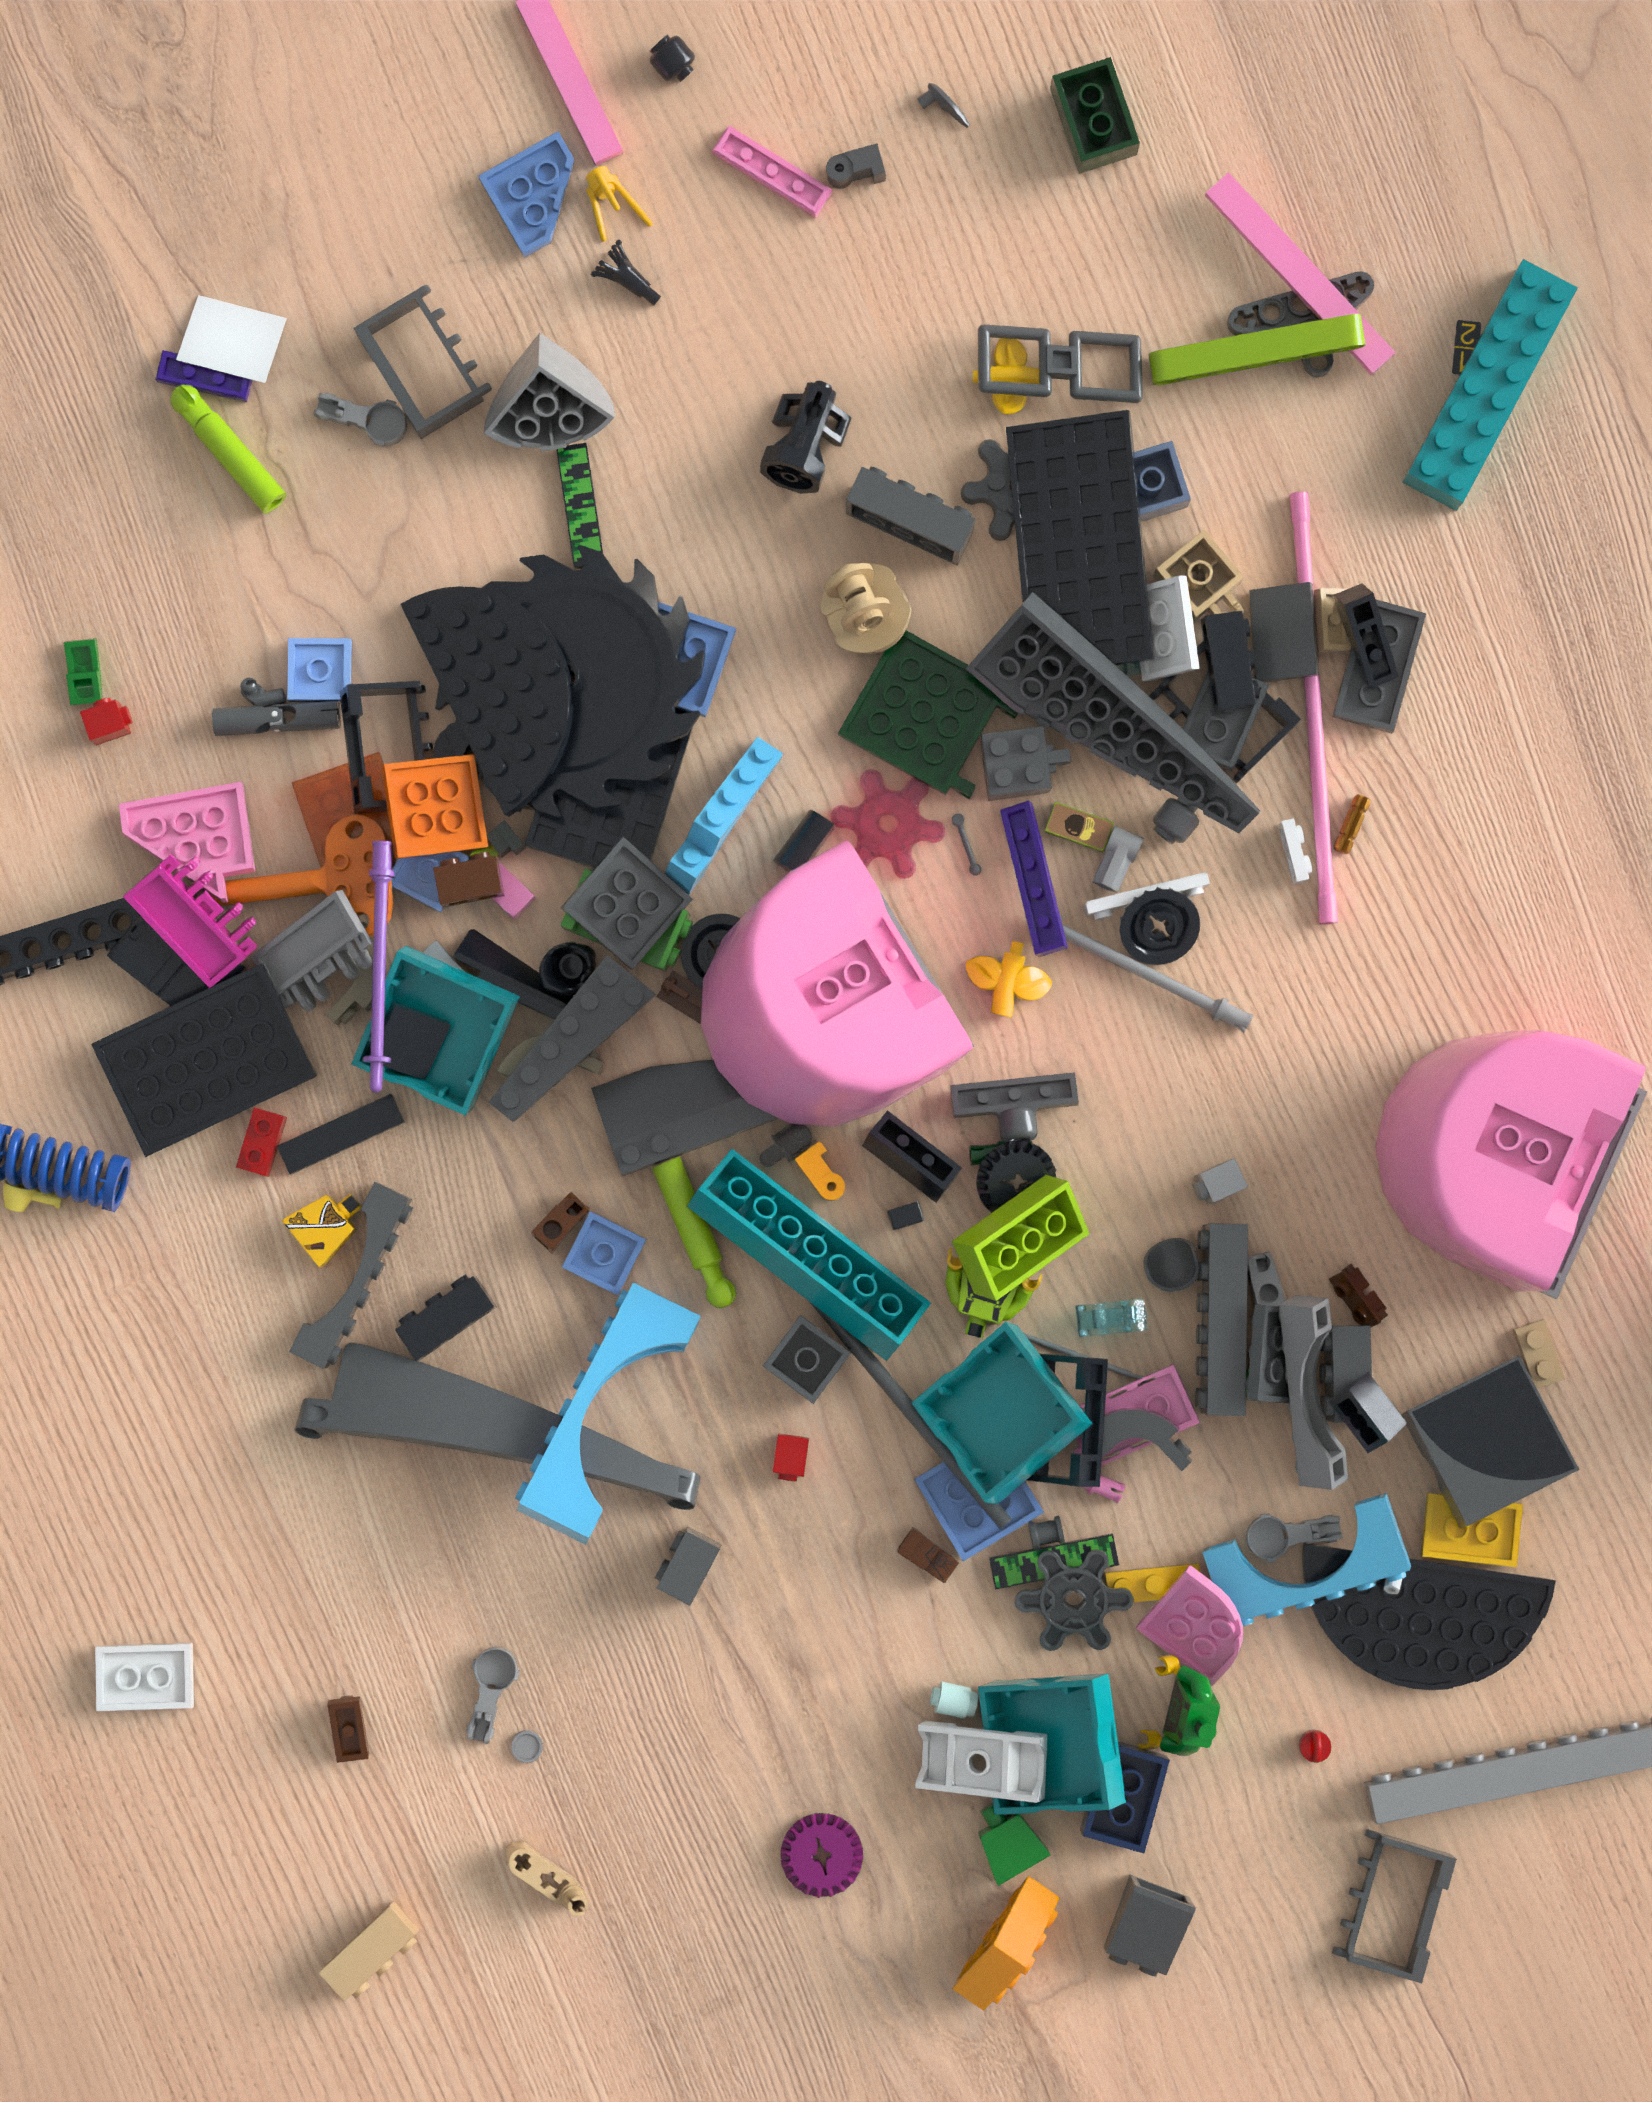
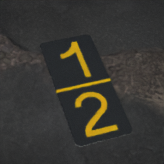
M1457 321L1452 366L1453 374L1460 375L1478 342L1481 332L1480 322Z

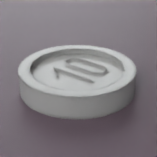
M530 1730L521 1731L512 1740L511 1751L518 1761L531 1763L540 1757L543 1751V1742L536 1732Z

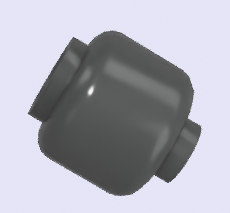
M1169 798L1154 815L1153 822L1156 826L1153 830L1172 845L1175 841L1184 843L1199 825V818L1195 814L1198 808L1192 804L1187 806L1177 799Z

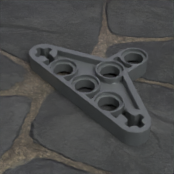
M1363 271L1330 279L1329 281L1343 296H1345V291L1342 284H1345V290L1354 287L1357 280H1359L1361 285L1366 284L1367 287H1365L1363 294H1360L1358 289L1349 291L1347 294V298L1350 299L1348 300L1349 303L1356 310L1371 296L1374 289V280L1368 273ZM1289 291L1234 308L1229 315L1227 325L1229 331L1237 336L1317 321L1319 319L1309 308L1304 312L1295 310L1292 306V301L1298 296L1293 291ZM1268 305L1277 307L1280 312L1279 318L1276 320L1266 319L1263 315L1264 307ZM1256 309L1257 320L1261 326L1256 327V319L1249 320L1246 328H1242L1241 324H1235L1234 322L1237 320L1238 315H1242L1243 319L1253 317V310ZM1333 354L1323 355L1327 360V366L1322 370L1312 367L1310 363L1311 358L1302 359L1306 372L1316 378L1327 375L1334 362Z

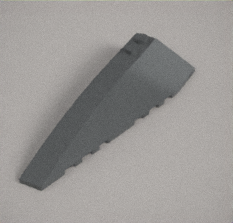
M1033 592L966 668L1012 710L1021 715L1025 713L1033 717L1039 725L1047 729L1049 727L1064 734V738L1072 743L1078 742L1086 746L1092 754L1134 777L1139 775L1150 781L1149 785L1160 791L1164 789L1178 797V801L1187 806L1192 804L1203 810L1204 815L1237 833H1240L1260 813L1256 805L1157 703Z
M714 1060L651 1066L591 1088L622 1176L779 1119L748 1104L717 1070Z

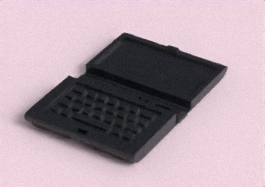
M141 915L107 954L114 963L170 1006L209 988ZM136 925L137 928L132 931L131 929ZM242 963L238 964L215 985L242 973L246 967Z

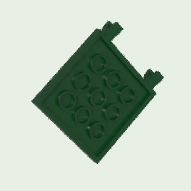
M906 630L900 640L883 653L840 728L838 736L944 795H947L949 789L952 788L960 795L970 799L976 785L958 776L961 768L996 708L1013 719L1017 717L1018 712L1012 710L966 669L968 664Z

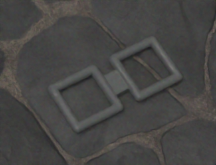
M983 324L978 328V388L982 393L1048 397L1052 393V379L1070 380V396L1073 399L1139 403L1143 398L1141 338L1138 335L1072 331L1069 334V346L1051 345V333L1048 329ZM990 337L1038 341L1039 384L991 381ZM1081 344L1129 347L1130 390L1082 387Z

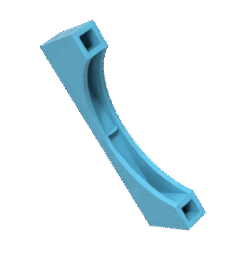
M635 1283L632 1284L629 1291L622 1290L615 1304L616 1307L620 1308L615 1318L608 1317L601 1331L602 1334L606 1335L601 1345L594 1344L587 1358V1361L591 1362L587 1372L580 1371L573 1385V1388L577 1389L575 1396L572 1400L566 1398L558 1414L563 1417L558 1428L555 1426L551 1427L544 1443L549 1445L544 1455L537 1454L530 1468V1471L534 1473L529 1484L523 1481L515 1499L520 1501L517 1511L585 1545L603 1510L588 1487L580 1458L581 1426L590 1403L601 1387L613 1375L629 1364L659 1353L684 1352L701 1317Z

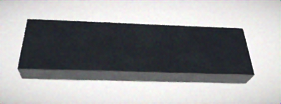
M389 1094L284 1142L277 1147L289 1174L292 1175L405 1123L393 1095Z

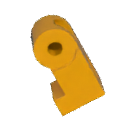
M819 1141L794 1160L824 1199L836 1200L844 1194L845 1182L841 1176L832 1173L821 1158V1155L827 1150Z

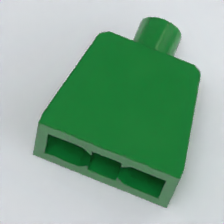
M993 1803L980 1811L988 1826L978 1833L998 1886L1051 1856L1047 1846L1020 1814L995 1815Z

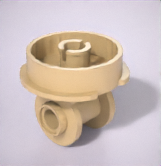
M850 563L837 569L826 582L820 609L823 616H827L828 624L836 636L835 641L843 650L856 654L879 653L896 644L905 633L911 616V607L905 593L895 581L896 575L892 569L875 563Z

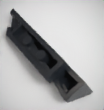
M471 929L454 953L453 958L480 971L478 978L520 996L518 1003L554 1020L574 997L560 996L545 989L539 972L475 929Z

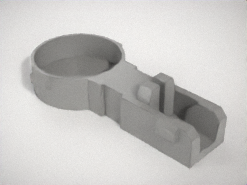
M319 393L317 409H314L313 413L319 419L346 426H356L360 430L366 431L374 444L383 447L397 444L406 434L407 420L395 401L387 399L371 407L365 405L362 407L355 405L351 401L336 398L333 394ZM367 417H371L370 424L366 422Z
M1270 1513L1261 1514L1260 1517L1253 1520L1248 1526L1246 1542L1249 1549L1258 1557L1266 1559L1267 1562L1277 1561V1558L1283 1555L1289 1546H1295L1296 1543L1305 1542L1309 1544L1323 1541L1332 1543L1337 1542V1539H1342L1343 1536L1339 1524L1340 1517L1327 1515L1323 1516V1518L1303 1520L1302 1523L1293 1524L1291 1522L1283 1523L1278 1518L1270 1516ZM1283 1531H1287L1288 1538H1284Z
M503 1647L488 1648L477 1659H473L471 1669H474L475 1678L480 1685L478 1691L480 1695L478 1702L475 1703L471 1722H468L466 1733H468V1740H478L484 1744H489L494 1733L493 1726L498 1707H496L498 1698L501 1697L502 1690L509 1687L514 1680H518L520 1670H518L517 1660L509 1650ZM488 1685H495L496 1688L490 1689L488 1688Z

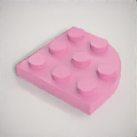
M1190 1565L1136 1627L1138 1631L1167 1653L1176 1656L1180 1663L1205 1675L1209 1679L1211 1686L1233 1664L1243 1640L1241 1618L1230 1597Z

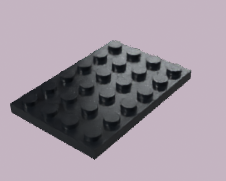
M263 963L91 1044L145 1157L317 1077Z

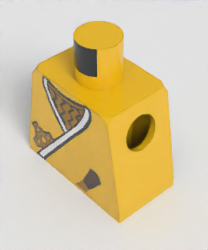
M351 1193L338 1204L331 1196L325 1195L287 1216L282 1222L318 1267H325L357 1231V1228L349 1218L357 1213L362 1206Z

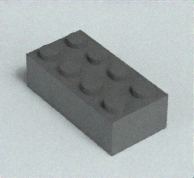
M861 467L846 499V515L958 566L973 534L975 518L971 517L972 513L960 506H955L953 509L944 505L943 499L932 493H927L925 496L914 491L915 487L906 481L898 480V482L890 480L886 478L887 474L878 468L870 467V469Z

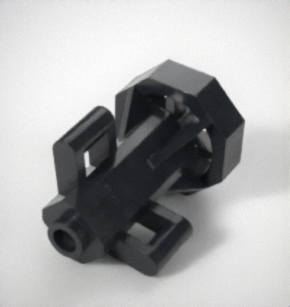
M823 381L809 382L802 394H782L772 423L778 427L791 428L786 436L774 445L766 447L760 464V473L776 486L800 494L819 492L826 467L823 463L819 446L821 437L834 446L841 447L852 419L847 413L834 405L836 392L832 389L831 385ZM799 405L795 415H788L791 406ZM829 416L838 421L834 431L826 426Z

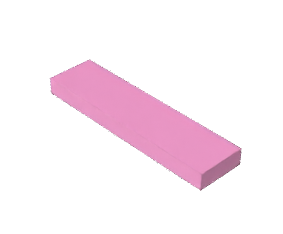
M731 126L727 127L712 150L713 155L815 218L832 194L831 188Z

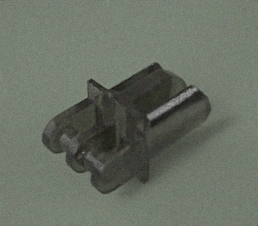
M805 1124L787 1125L771 1136L774 1144L760 1154V1161L762 1165L770 1167L785 1157L788 1163H790L810 1147L812 1143L810 1129Z

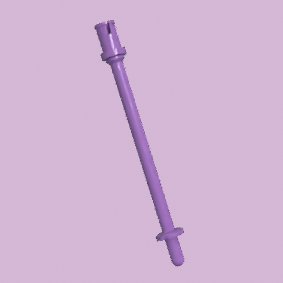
M390 841L372 842L373 860L372 869L369 870V877H372V880L375 882L371 1056L363 1057L362 1062L370 1063V1090L374 1093H379L382 1090L383 1063H391L390 1057L383 1056L388 882L391 881V878H394V870H391L393 843Z

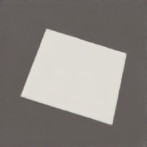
M198 295L176 360L265 383L287 318Z

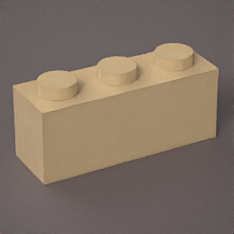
M393 1901L321 1969L319 1974L344 2002L351 1995L357 1999L370 1986L367 1980L376 1973L380 1977L393 1965L390 1958L398 1951L402 1955L405 1954L417 1942L414 1936L419 1928Z

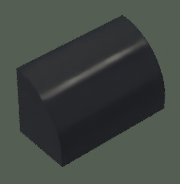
M809 810L773 861L790 872L813 859L833 832L834 823L819 813Z
M1369 1372L1352 1382L1329 1401L1367 1453L1389 1442L1407 1424Z

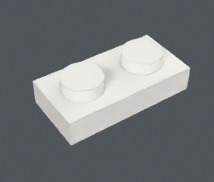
M1294 818L1282 821L1278 828L1293 885L1305 883L1309 879L1308 874L1312 873V866L1309 856H1304L1301 844L1304 843L1302 828L1300 825L1296 826Z

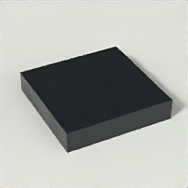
M392 1001L384 1018L383 1056L390 1057L391 1063H383V1066L426 1080L451 1024L447 1020ZM371 1048L367 1056H371Z

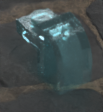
M1144 1298L1075 1306L1079 1337L1148 1330Z

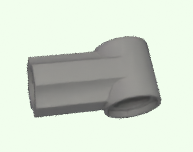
M1115 826L1104 851L1106 853L1095 874L1093 883L1117 893L1130 863H1133L1144 838Z

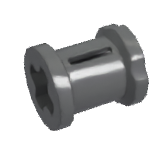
M1059 1515L1054 1516V1519L1040 1523L1028 1522L1034 1550L1039 1549V1545L1054 1542L1065 1544Z

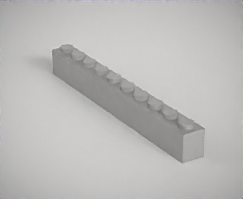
M1652 1717L1649 1723L1639 1724L1638 1721H1627L1619 1724L1620 1729L1608 1731L1607 1727L1594 1728L1588 1731L1589 1735L1577 1737L1574 1733L1557 1737L1558 1742L1546 1744L1545 1740L1528 1742L1526 1744L1527 1748L1515 1750L1513 1746L1503 1747L1495 1750L1496 1755L1484 1757L1483 1753H1474L1464 1756L1465 1761L1453 1763L1451 1759L1434 1762L1433 1768L1422 1770L1421 1766L1407 1767L1402 1769L1403 1774L1391 1776L1390 1772L1372 1775L1371 1781L1364 1782L1372 1820L1376 1824H1382L1652 1767Z

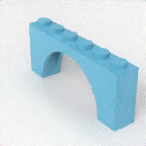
M1387 1493L1355 1503L1357 1538L1354 1549L1338 1570L1318 1581L1293 1584L1266 1576L1246 1559L1236 1539L1205 1548L1202 1553L1211 1580L1230 1597L1240 1615L1242 1626L1253 1623V1617L1265 1614L1266 1618L1279 1616L1284 1613L1283 1608L1295 1605L1296 1609H1303L1315 1604L1313 1599L1326 1596L1327 1600H1333L1345 1595L1344 1590L1356 1587L1357 1591H1363L1376 1586L1375 1581L1387 1578L1388 1582L1405 1578V1572L1410 1571L1411 1563Z

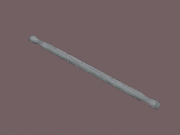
M1024 1333L1029 1341L1068 1356L1089 1357ZM1108 1363L1107 1370L1137 1380L1144 1377Z

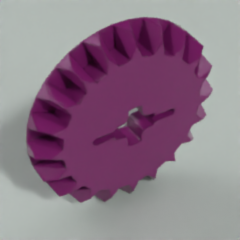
M815 1813L805 1816L792 1825L783 1839L781 1865L786 1878L795 1888L806 1895L820 1898L832 1897L835 1894L844 1892L854 1883L862 1867L863 1847L859 1835L846 1820L836 1815ZM817 1838L820 1839L823 1850L825 1852L830 1851L831 1856L826 1859L827 1873L824 1872L820 1861L813 1859V1855L817 1854Z

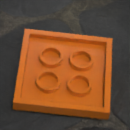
M474 754L381 765L395 859L488 847Z

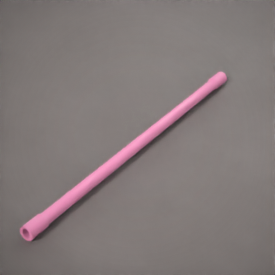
M1295 492L1290 494L1291 520L1294 526L1297 583L1311 582L1313 584L1309 531L1308 492ZM1312 676L1304 677L1319 891L1317 897L1319 924L1338 923L1333 880L1320 677Z

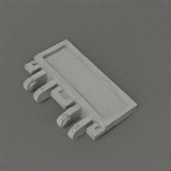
M343 890L333 892L251 955V958L256 966L261 963L264 964L284 1008H288L298 1001L304 1010L310 1012L317 1005L313 995L320 1002L329 998L330 994L324 980L338 971L339 968L344 976L354 979L359 974L356 963L365 970L372 965L373 962L367 948L373 942Z

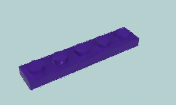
M1028 800L1001 809L1000 813L1035 955L1042 957L1068 949L1033 804Z

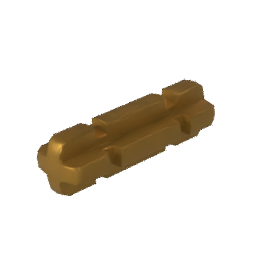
M1357 794L1351 803L1352 809L1348 811L1339 832L1341 836L1337 837L1333 846L1337 852L1348 854L1354 844L1352 840H1355L1365 817L1364 812L1366 813L1371 803V800L1366 796Z

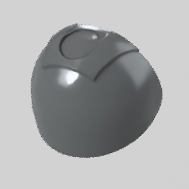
M1170 1238L1154 1245L1144 1257L1143 1263L1147 1278L1154 1286L1163 1291L1183 1290L1190 1287L1197 1279L1199 1259L1194 1245L1186 1239Z

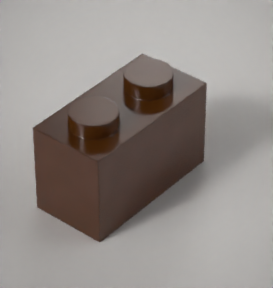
M489 852L471 855V860L459 862L458 858L440 861V866L433 867L439 902L443 908L505 896L498 859L496 856H490Z

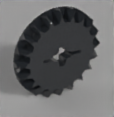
M1157 887L1153 891L1145 890L1144 894L1134 897L1133 902L1129 906H1125V912L1120 917L1119 932L1123 946L1132 957L1140 962L1151 965L1171 963L1184 956L1195 944L1200 931L1199 913L1192 900L1182 892H1177L1170 887L1169 889ZM1150 916L1160 922L1166 920L1163 924L1169 936L1158 928L1153 930L1155 926Z
M730 914L706 916L696 922L691 927L687 938H684L681 947L682 965L688 978L700 989H703V978L715 955L714 948L708 942H711L716 948L719 947L723 937L741 918Z
M1027 1141L1006 1142L990 1151L980 1164L976 1178L977 1192L983 1205L992 1213L1045 1175L1056 1177L1057 1170L1050 1156L1039 1146ZM1016 1174H1020L1023 1180H1027V1182L1019 1184V1189H1015L1013 1184L1006 1182L1014 1180Z

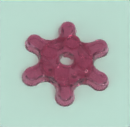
M874 769L866 770L860 778V784L865 793L863 802L856 807L836 806L831 812V821L836 827L848 828L855 832L858 841L854 849L866 868L873 859L884 857L891 862L896 876L902 879L910 878L916 871V863L911 854L913 846L920 841L937 843L945 836V827L940 821L925 819L919 812V803L928 794L929 786L916 778H911L903 789L892 791L885 786L880 772ZM885 815L894 816L897 821L896 829L890 832L882 830L879 825L881 817Z

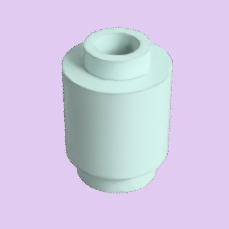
M943 1681L940 1682L939 1687H933L930 1705L935 1706V1713L965 1719L966 1716L974 1717L978 1702L977 1692L971 1691L970 1687Z

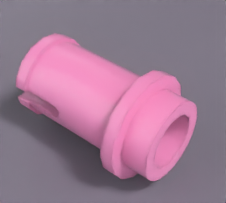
M1101 1475L1100 1487L1083 1488L1090 1495L1094 1492L1118 1503L1122 1495L1111 1491V1489L1124 1492L1125 1484Z

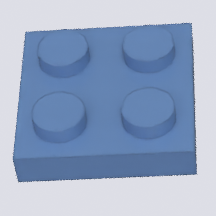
M590 1211L562 1268L619 1295L647 1239Z

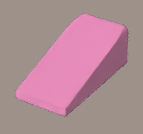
M499 862L505 896L492 899L516 920L536 897Z

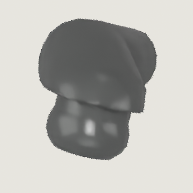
M246 678L240 684L242 696L254 706L269 707L286 703L283 688L266 691L253 678Z

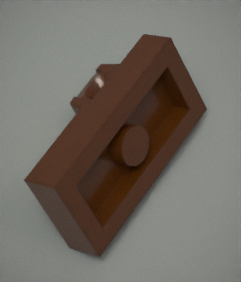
M351 1695L343 1696L340 1699L328 1700L327 1706L337 1763L368 1759L369 1747L360 1696L353 1697Z

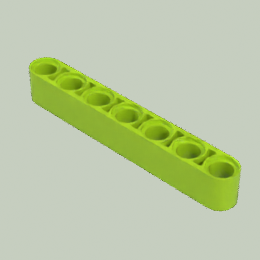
M1350 314L1157 350L1148 355L1153 385H1165L1359 349L1366 346L1361 314Z

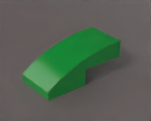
M97 638L65 641L64 649L68 669L66 679L70 705L89 704L102 699Z

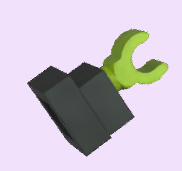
M504 820L487 834V839L492 845L485 849H477L471 855L489 852L490 856H498L500 854L501 857H504L510 851H513L517 856L526 847Z

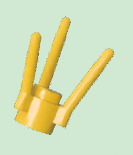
M606 166L598 167L587 174L586 180L589 187L586 189V192L591 200L601 241H606L607 237L597 197L601 200L608 198L614 210L618 211L620 206L613 195L616 190L649 227L652 226V221L620 184L617 176L610 174Z

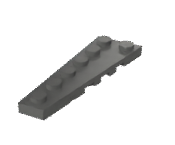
M607 955L490 1099L489 1103L512 1122H515L552 1087L566 1077L572 1069L585 1060L600 1044L605 1042L618 1028L650 1002L656 994Z

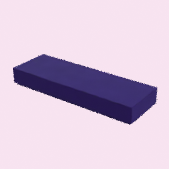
M162 350L155 379L157 383L175 387L183 384L191 385L198 392L247 402L252 383L251 379L176 360L178 353Z

